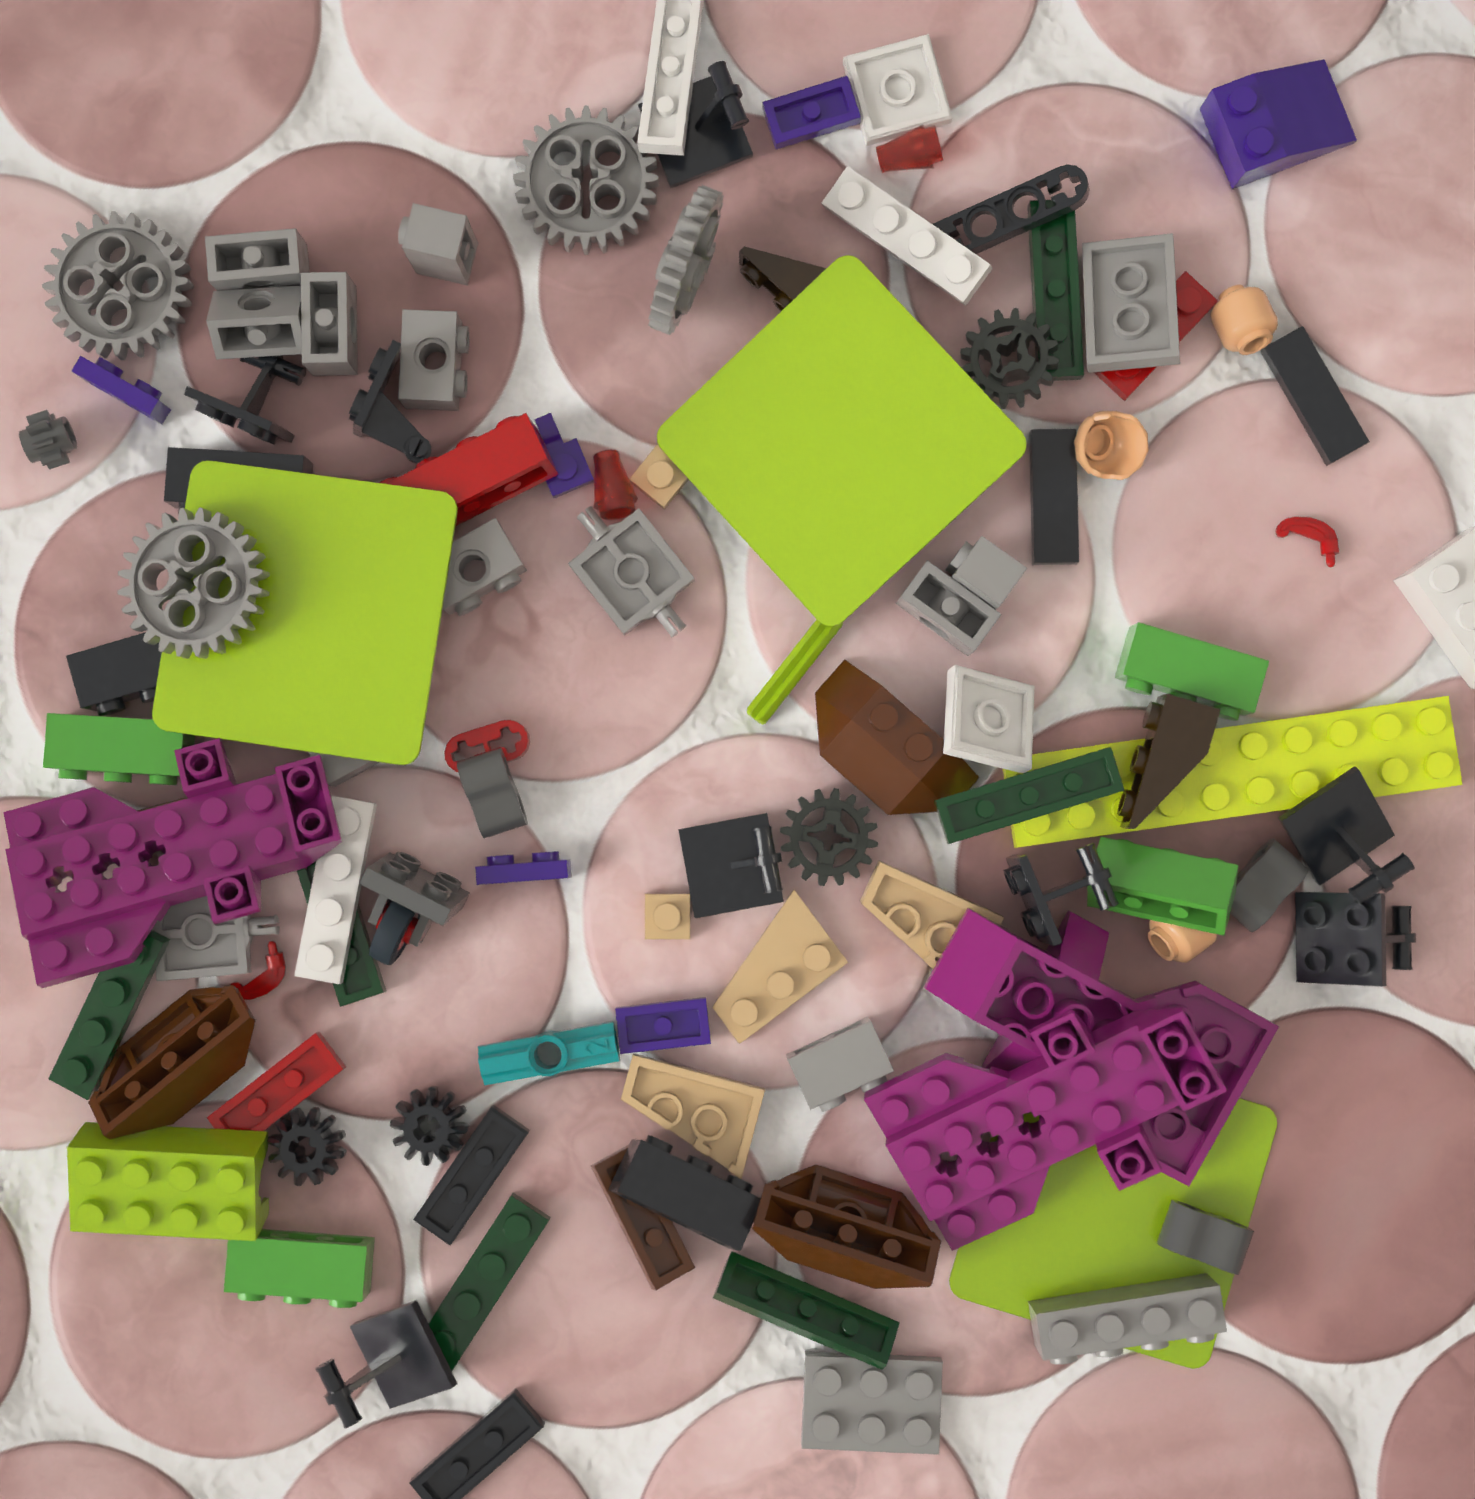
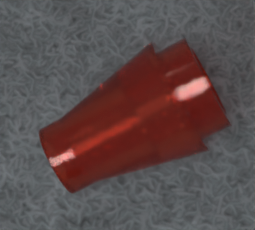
M921 124L886 144L876 146L882 173L899 170L934 168V163L944 161L935 125L924 128V125Z
M612 449L600 451L593 456L594 509L599 511L600 518L604 520H617L628 517L635 511L634 504L638 498L621 462L619 451Z

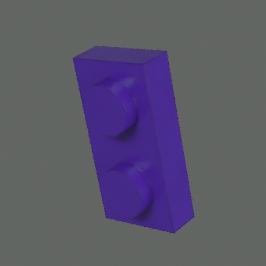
M848 76L762 102L764 116L776 150L860 124L861 120Z
M80 356L72 369L74 374L87 383L162 425L171 411L169 407L159 400L162 392L140 379L136 381L134 386L120 378L124 371L101 357L98 358L96 363H93Z
M559 851L532 853V862L514 864V855L487 857V866L475 867L477 885L572 877L571 860H560Z
M706 997L615 1008L620 1054L711 1044Z

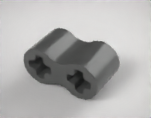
M502 748L457 761V769L463 789L471 804L483 838L528 825L521 797L513 781Z
M1274 838L1270 839L1252 856L1247 865L1237 875L1236 892L1230 914L1250 932L1258 930L1270 919L1282 901L1300 885L1308 874L1309 869Z
M1172 1199L1157 1244L1177 1254L1239 1275L1254 1230L1235 1221Z

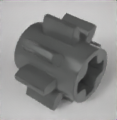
M48 410L26 416L29 425L26 426V429L19 431V438L30 462L41 461V464L43 466L47 465L49 470L70 463L67 454L77 448V441L66 417L62 416L56 419L55 415L49 414Z

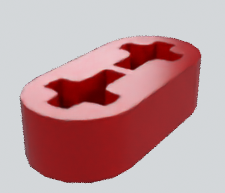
M501 720L452 737L446 744L444 751L445 760L452 770L458 772L454 754L460 752V743L466 742L468 747L471 748L483 745L485 752L495 750L491 749L490 743L502 739V730L509 728L511 733L521 735V740L515 743L516 751L509 753L507 748L498 747L502 748L507 763L523 757L528 751L530 745L529 733L523 725L513 720Z

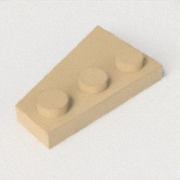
M878 860L860 899L863 906L899 939L905 942L932 969L935 968L967 908L1001 925L1004 919L999 913Z
M794 889L712 1006L739 1044L848 963Z
M633 1053L621 1100L666 1130H670L691 1144L693 1148L705 1156H709L727 1168L729 1172L742 1179L765 1088Z

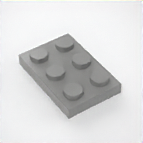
M1173 233L1082 243L1088 373L1180 364Z
M805 1351L801 1432L802 1449L939 1455L943 1367L941 1357L890 1355L887 1365L881 1370L843 1353Z

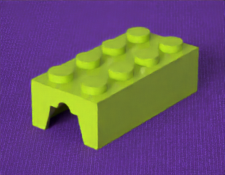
M85 1122L67 1146L70 1232L256 1241L269 1215V1198L264 1197L261 1200V1196H259L261 1169L268 1150V1131L164 1126L108 1139L104 1137L97 1122Z

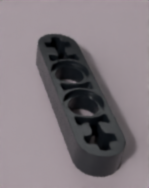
M1067 164L1059 166L944 218L933 225L950 237L955 238L960 236L956 227L963 224L964 232L971 243L965 247L978 254L1084 205L1090 191L1088 179L1084 171L1076 165ZM1069 178L1072 183H1081L1075 187L1076 195L1068 198L1064 192L1052 196L1051 199L1054 207L1047 209L1046 200L1040 190L1041 188L1047 186L1049 195L1062 189L1061 181L1063 179ZM1022 196H1033L1039 202L1037 212L1032 217L1026 219L1016 216L1013 211L1015 202ZM984 214L993 216L996 219L997 225L991 235L978 237L973 234L972 224L978 216ZM961 238L956 239L957 242L964 246Z

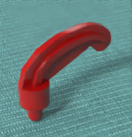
M1291 517L1281 521L1276 527L1275 533L1279 538H1285L1289 532H1293L1320 542L1321 556H1326L1327 566H1335V555L1339 554L1338 538L1335 530L1325 522L1311 517Z
M269 941L267 944L269 954L265 955L267 970L245 986H242L240 982L230 984L238 988L244 1000H252L268 994L278 987L285 977L286 964L282 951L278 952L275 941Z

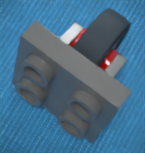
M396 852L395 855L388 853L368 866L359 883L379 894L368 919V923L376 926L377 929L370 945L369 955L386 965H392L401 955L406 945L412 944L417 947L419 943H422L433 921L444 926L464 907L470 892L460 888L462 883L455 877L442 872H437L434 875L420 868L421 862L418 859L403 852Z

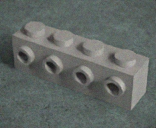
M1207 1273L1028 1301L1035 1347L1043 1361L1050 1360V1363L1057 1365L1073 1363L1078 1360L1077 1355L1095 1353L1098 1357H1114L1122 1354L1123 1348L1140 1345L1144 1350H1159L1168 1347V1341L1185 1338L1190 1343H1203L1213 1340L1214 1334L1227 1332L1220 1285Z

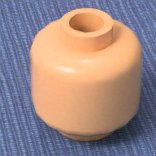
M1234 285L1224 290L1219 295V302L1215 304L1211 311V322L1224 348L1232 352H1239L1241 355L1253 354L1265 348L1273 340V333L1278 326L1277 316L1265 292L1258 287L1244 288L1243 285Z
M1154 920L1149 922V942L1157 954L1167 961L1174 960L1187 963L1212 945L1217 938V934Z

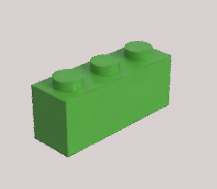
M1137 622L1128 629L1115 678L1126 681L1125 689L1132 692L1151 695L1152 690L1171 694L1221 709L1219 717L1238 721L1239 715L1245 716L1255 713L1269 660Z
M47 713L43 768L58 769V778L87 780V771L104 772L103 781L132 783V774L149 775V784L177 785V778L180 775L174 750L195 745V735L164 731L155 724L153 719Z
M1100 837L1097 853L1103 867H1109L1112 877L1108 878L1119 902L1114 907L1109 906L1110 908L1106 909L1107 911L1225 936L1236 892L1237 864L1227 863L1218 858H1203L1183 854L1169 848L1159 849L1134 844L1125 839L1115 840ZM1091 885L1087 886V906L1099 909L1100 907Z
M262 1229L256 1241L228 1240L224 1292L238 1293L237 1298L243 1301H261L265 1299L266 1295L283 1296V1302L295 1305L308 1304L311 1302V1299L329 1300V1305L332 1307H355L357 1302H363L371 1291L375 1237Z

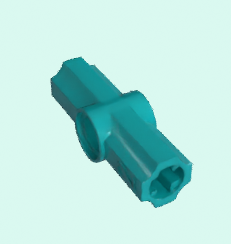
M614 1021L563 1031H547L540 1035L478 1046V1062L484 1086L535 1076H553L563 1071L620 1061L619 1044ZM543 1042L555 1043L561 1051L560 1062L554 1065L543 1063L538 1056L539 1044Z

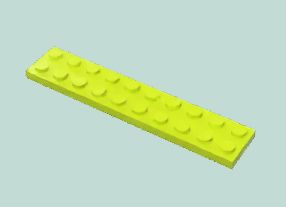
M1449 696L1216 728L1208 754L1136 829L1120 827L1123 817L1117 815V810L1124 792L1121 791L1011 825L1014 848L1288 810L1354 766L1360 770L1374 797L1463 785ZM1145 738L1032 754V769L1029 771L1111 747L1124 790H1131L1135 773L1130 771L1131 760L1136 747L1144 745ZM1003 769L1004 779L1022 774Z

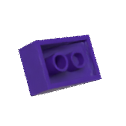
M1325 59L1253 73L1213 88L1200 107L1201 114L1232 190L1347 147L1357 141Z

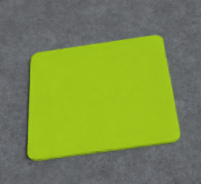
M850 255L837 258L673 413L660 426L657 432V442L664 453L812 615L826 626H837L844 622L1024 455L1027 446L1026 438L1022 431L858 258Z
M202 461L198 463L190 474L185 509L191 511L194 517L198 508L210 511L212 517L219 512L228 517V524L235 521L243 525L244 530L241 536L248 534L257 540L250 551H259L265 554L266 558L257 564L256 568L269 572L270 577L258 581V587L270 593L269 596L256 598L255 604L260 606L265 612L263 615L250 613L248 619L253 623L254 631L240 627L237 631L242 643L238 645L225 639L226 653L214 652L210 646L208 658L206 659L196 657L193 650L189 659L178 657L176 650L171 654L162 652L152 710L155 724L160 729L169 732L396 765H408L414 762L421 751L458 509L454 498L446 492L217 461ZM204 541L197 543L193 548L192 558L194 562L201 559L204 555ZM222 557L221 563L217 567L225 563V557ZM230 577L223 579L219 585L218 594L220 598L227 596L231 591L232 581ZM194 585V587L190 591L193 592L196 589V586ZM193 605L189 606L182 616L185 627L190 625L195 618V608Z
M1239 1098L1189 1187L1160 1172L1119 1191L1097 1153L1096 1144L1050 1165L1033 1214L958 1248L949 1278L952 1292L960 1299L1031 1320L1028 1301L1207 1273L1220 1285L1223 1308L1225 1309L1234 1274L1172 1252L1158 1245L1157 1240L1172 1199L1235 1221L1246 1227L1249 1226L1277 1128L1276 1115L1267 1106ZM1032 1112L1023 1115L1025 1122L1034 1123L1039 1121V1115L1034 1118ZM998 1134L994 1137L991 1135L989 1142L997 1141ZM1214 1334L1213 1340L1203 1343H1190L1185 1338L1168 1341L1169 1346L1159 1350H1144L1141 1348V1345L1124 1349L1196 1369L1204 1366L1209 1361L1217 1334Z

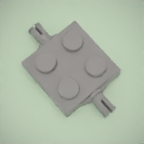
M592 506L586 508V513L595 525L590 522L583 512L577 516V519L580 520L593 538L586 550L568 563L571 569L624 636L643 621L654 617L659 620L671 638L677 635L678 631L668 618L672 620L680 632L687 625L682 622L670 605L676 595L693 583L695 578L639 508L623 521L608 527Z
M207 896L171 906L162 921H157L152 930L170 939L156 968V981L251 973L250 945L253 936L278 935L280 926H261L279 923L278 916L251 918V915H247L215 925L212 922Z

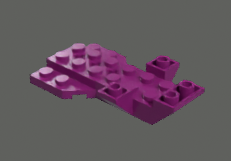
M220 738L174 750L183 792L188 797L187 799L139 812L92 787L3 812L10 848L5 849L16 909L21 935L29 943L36 985L43 989L134 963L145 947L143 942L156 922H161L169 908L176 904L207 896L212 922L215 925L261 912V880L306 868L342 843L322 757L316 755L275 767L276 774L237 784L223 743ZM161 851L164 855L159 857V864L152 866L148 862L149 859L153 857L155 852ZM115 863L118 868L113 870V877L107 879L103 873L107 871L108 866ZM71 877L73 880L67 882V890L61 892L58 889V885L62 883L64 878Z
M967 908L924 988L972 1020L999 1034L981 1067L990 1069V1066L1011 1071L1042 1056L1030 1034V1029L1071 1009L1078 1014L1091 1031H1094L1134 1011L1183 1008L1221 1077L1227 1092L1184 1112L1179 1105L1142 1122V1125L1161 1165L1162 1173L1189 1187L1279 1026L1196 980L1136 999L1099 980L1109 932L1069 910L1058 928L1062 943L1055 946L1049 945L1046 949L1047 951L1010 932L1007 928Z
M1182 1007L1134 1011L1094 1031H1091L1078 1014L1071 1009L1030 1029V1034L1042 1056L1011 1071L990 1066V1069L964 1062L962 1057L944 1053L865 1092L864 1101L886 1137L885 1146L930 1222L933 1220L936 1222L952 1251L1033 1214L1050 1165L1095 1144L1097 1153L1119 1191L1162 1172L1161 1165L1142 1122L1179 1105L1183 1112L1227 1092L1221 1077ZM1032 1112L1034 1118L1039 1115V1121L1034 1123L1025 1122L1023 1115ZM990 1132L992 1137L998 1134V1140L994 1142L983 1141L982 1134ZM948 1151L951 1157L957 1154V1160L944 1161L941 1159V1153Z

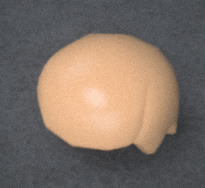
M1103 410L1088 416L1080 424L1074 440L1075 455L1078 463L1088 474L1102 479L1124 480L1130 477L1142 467L1149 451L1148 433L1140 421L1130 414L1118 411Z

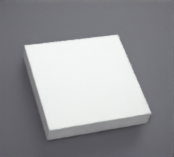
M929 34L843 57L846 76H848L861 115L860 127L866 146L951 124L952 114Z
M958 665L951 667L947 671L943 754L1018 773H1026L1031 770L1035 686Z

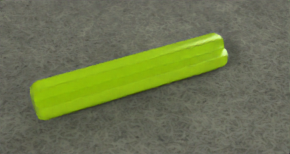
M816 619L747 707V714L759 724H766L840 630L843 622L837 626H826Z

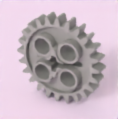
M586 105L583 108L581 118H575L572 110L566 108V121L560 123L551 114L549 115L551 129L546 131L542 127L535 125L534 131L538 141L523 140L524 150L529 156H516L517 167L525 172L513 174L515 185L523 188L517 191L515 196L519 204H527L522 210L524 219L531 220L537 218L533 224L534 232L537 235L549 229L547 239L551 246L562 237L564 238L566 252L570 253L575 243L578 242L581 243L584 254L588 255L591 243L597 242L602 252L605 253L607 252V239L613 238L617 244L623 246L622 232L625 229L631 234H639L635 221L636 218L649 221V211L643 204L656 205L657 203L656 194L648 190L659 186L658 175L649 173L657 168L656 157H645L648 153H639L636 143L639 128L634 126L625 132V119L623 115L618 116L613 123H610L607 108H603L597 118H591L589 106ZM588 142L591 144L589 165L592 179L589 182L590 217L584 219L582 217L583 192L581 188V182L584 179L582 155L583 144ZM568 151L576 155L573 162L568 165L562 166L553 162L555 156L560 152ZM605 152H615L620 155V159L614 165L605 166L598 162L600 155ZM561 195H569L575 198L574 204L568 209L560 210L552 206L555 199ZM612 195L617 197L620 203L612 210H603L597 206L598 201L604 196Z
M704 185L699 186L697 192L693 194L691 203L688 202L687 206L683 208L674 234L668 240V245L662 254L657 268L656 279L659 281L654 291L653 301L650 306L652 310L648 318L650 319L648 325L651 328L671 335V333H674L676 326L679 325L682 315L689 312L701 282L704 281V275L708 271L716 249V242L713 241L721 217L720 211L724 198L722 192Z
M112 211L109 224H105L97 214H94L92 220L93 228L88 230L78 221L76 228L79 236L74 239L65 233L61 235L68 246L65 251L57 248L51 249L52 254L59 259L58 265L44 266V269L55 277L54 281L42 284L43 289L55 295V297L45 302V306L52 312H59L52 319L53 323L60 328H66L64 336L72 342L79 340V347L89 353L95 347L96 353L102 358L107 359L113 348L115 356L120 360H125L128 348H131L140 358L144 357L143 344L148 342L155 349L159 350L161 347L157 336L162 333L173 339L175 335L169 324L172 321L181 324L185 323L186 320L177 310L179 307L192 306V302L182 295V292L193 289L194 284L188 278L181 277L188 273L191 267L185 260H178L183 255V250L177 243L170 244L172 237L166 230L163 229L157 233L158 227L152 220H146L141 226L140 219L134 213H130L124 224L122 218L115 211ZM119 247H125L124 257L118 262L110 263L112 252ZM146 257V262L140 263L141 258ZM151 277H158L157 287L149 293H142L144 282ZM94 279L95 283L92 291L87 295L80 296L79 289L82 283L86 280ZM117 281L124 285L120 291H116L113 288ZM96 309V314L91 315V310ZM121 309H127L125 321L120 325L112 326L111 320L114 313Z
M180 508L178 521L174 516L163 513L162 528L148 522L145 525L150 537L147 540L137 536L132 538L139 548L137 554L124 552L123 557L132 563L131 569L118 571L119 576L129 580V586L117 590V592L121 596L131 598L132 602L121 609L122 613L131 616L138 615L132 622L131 629L139 632L146 631L143 641L151 645L159 643V651L171 654L176 650L178 657L189 659L193 650L196 657L206 659L208 658L210 646L214 652L224 654L226 653L225 639L238 645L242 643L237 631L240 627L254 631L255 627L248 619L250 613L263 615L265 612L260 606L255 604L256 598L269 596L270 593L258 587V581L270 577L269 572L256 568V565L266 558L265 554L259 551H250L257 540L248 534L241 536L244 526L235 521L228 524V517L219 512L212 517L210 511L198 508L194 517L191 511ZM204 541V555L201 559L194 562L192 558L193 548L197 543ZM222 557H225V563L217 567L221 563ZM167 569L169 580L164 588L158 590L157 577L162 571ZM230 577L232 581L231 591L227 596L220 598L218 594L219 585L223 579ZM195 585L196 589L193 592L190 591ZM167 600H170V601L167 603L165 610H163V609H162L163 603H165ZM193 605L195 608V618L190 625L185 627L182 616L184 611Z

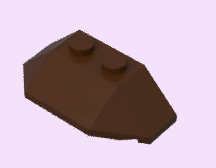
M845 659L815 692L820 756L887 815L937 812L934 800L967 791L980 778L962 758L943 754L944 739L881 684Z
M228 985L223 988L190 989L118 1048L103 1075L99 1091H94L88 1102L104 1137L113 1139L174 1124L245 1066L256 1020L238 988Z
M813 1165L780 1180L766 1183L763 1187L752 1230L786 1260L874 1289L930 1287L933 1283L941 1245L939 1237L934 1231H930L922 1216L902 1192L819 1165Z

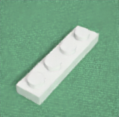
M657 0L637 141L639 153L684 156L704 0Z
M849 166L846 167L822 201V205L827 210L965 306L993 269L991 264Z
M331 795L342 843L316 860L294 976L342 984L362 886L359 883L364 875L377 804Z

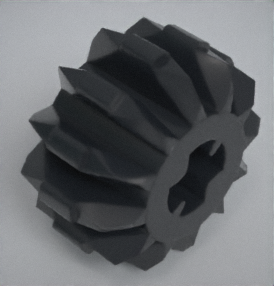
M437 1086L428 1088L426 1100L418 1089L411 1091L410 1100L412 1104L401 1100L396 1105L397 1111L404 1117L393 1118L390 1121L391 1128L403 1130L404 1132L393 1139L394 1146H400L408 1142L410 1148L405 1152L404 1157L407 1160H411L418 1151H421V1163L423 1166H428L432 1162L433 1152L441 1163L447 1162L450 1158L448 1147L459 1151L464 1145L462 1140L455 1134H465L469 1131V1124L455 1120L466 1113V1107L462 1105L453 1110L449 1107V1104L455 1098V1094L451 1091L441 1101H438L439 1091ZM425 1115H429V1121L436 1118L440 1126L434 1131L435 1136H430L431 1130L425 1134L420 1127L426 1120Z
M318 1107L311 1108L307 1118L301 1108L292 1110L291 1121L282 1117L275 1123L277 1130L281 1134H272L267 1140L268 1144L279 1148L278 1151L268 1156V1161L276 1163L282 1160L284 1166L278 1172V1177L284 1178L291 1171H294L293 1180L295 1186L304 1184L307 1176L314 1185L323 1182V1172L334 1175L339 1170L334 1159H342L347 1153V1150L343 1147L334 1145L335 1142L346 1137L345 1131L338 1130L332 1133L329 1128L335 1123L336 1117L330 1115L320 1122L321 1112ZM306 1137H309V1145L316 1148L308 1156L305 1155V1147L299 1145V1142Z

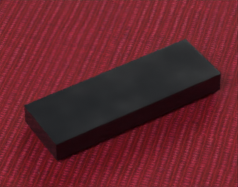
M1303 326L1267 345L1260 351L1326 466L1370 442Z
M1031 429L1029 432L1032 565H1077L1079 563L1077 460L1074 446L1076 429Z
M493 1104L413 1220L451 1246L530 1130Z
M515 1388L412 1477L409 1484L422 1499H462L544 1428L545 1422Z

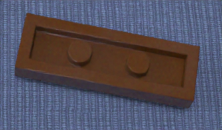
M627 1145L591 1165V1168L651 1289L658 1290L691 1271L695 1266L672 1221L608 1190L629 1146Z

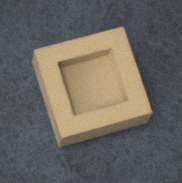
M658 445L655 446L629 478L631 484L664 510L689 480Z
M645 894V939H690V894Z

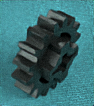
M1013 308L1010 318H1003L999 309L995 310L994 322L990 324L982 317L978 319L980 333L977 334L970 331L966 333V341L972 348H962L960 351L961 359L971 362L961 368L970 377L974 376L972 380L984 390L991 400L994 396L999 398L1001 409H1006L1009 399H1015L1020 408L1024 407L1025 395L1030 394L1037 400L1040 399L1041 391L1039 384L1051 386L1053 384V376L1047 370L1058 369L1059 365L1058 358L1048 356L1058 350L1057 340L1045 341L1050 334L1049 325L1045 324L1037 329L1035 327L1036 314L1031 313L1024 321L1019 317L1018 308ZM1012 331L1009 335L995 337L999 333ZM1031 340L1039 350V363L1036 362V358L1028 354ZM1017 349L1018 363L1010 361L1007 366L1002 368L1001 355L1008 357ZM980 355L984 356V360L991 363L992 367L988 377L983 374L979 366ZM1017 380L1025 381L1016 386H1006L1008 383Z
M834 788L829 799H824L821 790L817 789L814 790V802L809 803L802 796L798 799L802 809L799 813L787 810L786 815L793 823L791 827H781L780 833L790 836V842L785 843L780 848L781 851L785 852L793 851L795 857L790 860L788 866L793 868L801 864L804 867L801 878L805 881L815 873L818 874L819 886H825L828 876H833L837 885L840 886L844 883L843 873L849 872L850 875L858 878L860 873L856 865L859 862L869 865L872 863L871 858L865 854L866 848L878 847V842L868 839V832L878 828L877 823L865 824L863 818L870 809L867 806L856 810L853 806L857 796L851 794L844 802L840 800L839 789ZM825 807L822 820L813 826L801 825L809 813L815 809ZM841 810L852 817L858 828V833L848 832L840 821ZM827 824L834 825V833L841 835L843 838H849L850 842L834 843L831 845L830 851L824 850V843L822 841L816 840V837L808 836L807 833L825 831ZM799 841L809 842L817 852L816 865L804 856L800 849ZM845 848L856 850L850 860L843 865L833 868L837 854Z

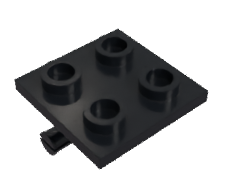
M719 61L709 66L708 72L711 76L693 83L684 156L657 154L670 188L753 157L752 149L743 129V126L749 123V119L740 101L743 94L739 84L733 83L725 61ZM643 103L638 104L640 113L642 112Z
M392 340L388 351L381 347L378 349L368 371L370 373L368 379L373 381L368 392L362 389L358 391L349 411V420L354 422L353 434L361 438L365 434L404 453L409 461L418 464L430 457L432 451L431 444L383 394L400 356L401 343Z
M283 355L258 357V359L254 357L240 358L241 362L261 369L240 408L187 386L184 395L198 402L195 408L196 411L233 428L238 420V429L270 444L275 445L278 438L292 443L294 434L260 417L259 413L276 376L300 386L303 379L288 371L305 377L306 368L284 360Z
M1355 766L1278 817L1300 857L1309 869L1314 881L1319 886L1353 863L1357 864L1369 875L1348 889L1350 895L1359 905H1362L1363 902L1381 890L1387 893L1394 888L1393 882L1415 869L1411 860L1404 853H1401L1382 868L1376 865L1367 855L1395 836L1360 770Z
M767 813L678 829L695 918L784 902L782 895L783 887L778 862H782L781 852L776 853L772 827L769 825Z
M1095 843L1076 849L1086 873L1084 877L1044 892L1041 891L1027 855H1012L1006 858L1009 868L1003 870L1004 876L1012 894H1019L1022 897L1027 910L1021 912V917L1030 937L1036 936L1040 942L1052 946L1062 943L1046 902L1084 886L1091 885L1100 911L1109 909V906L1114 907L1119 904L1108 878L1112 877L1109 867H1103L1095 848Z
M1295 892L1296 982L1384 987L1386 986V943H1393L1392 969L1413 970L1412 943L1416 942V933H1411L1412 906H1391L1392 933L1386 934L1385 893H1377L1363 902L1362 905H1359L1350 893Z
M417 1300L355 1322L350 1326L368 1365L346 1382L343 1381L334 1359H330L315 1368L328 1392L324 1395V1398L328 1405H334L344 1428H349L362 1420V1416L350 1394L373 1378H375L390 1409L452 1389L458 1384Z

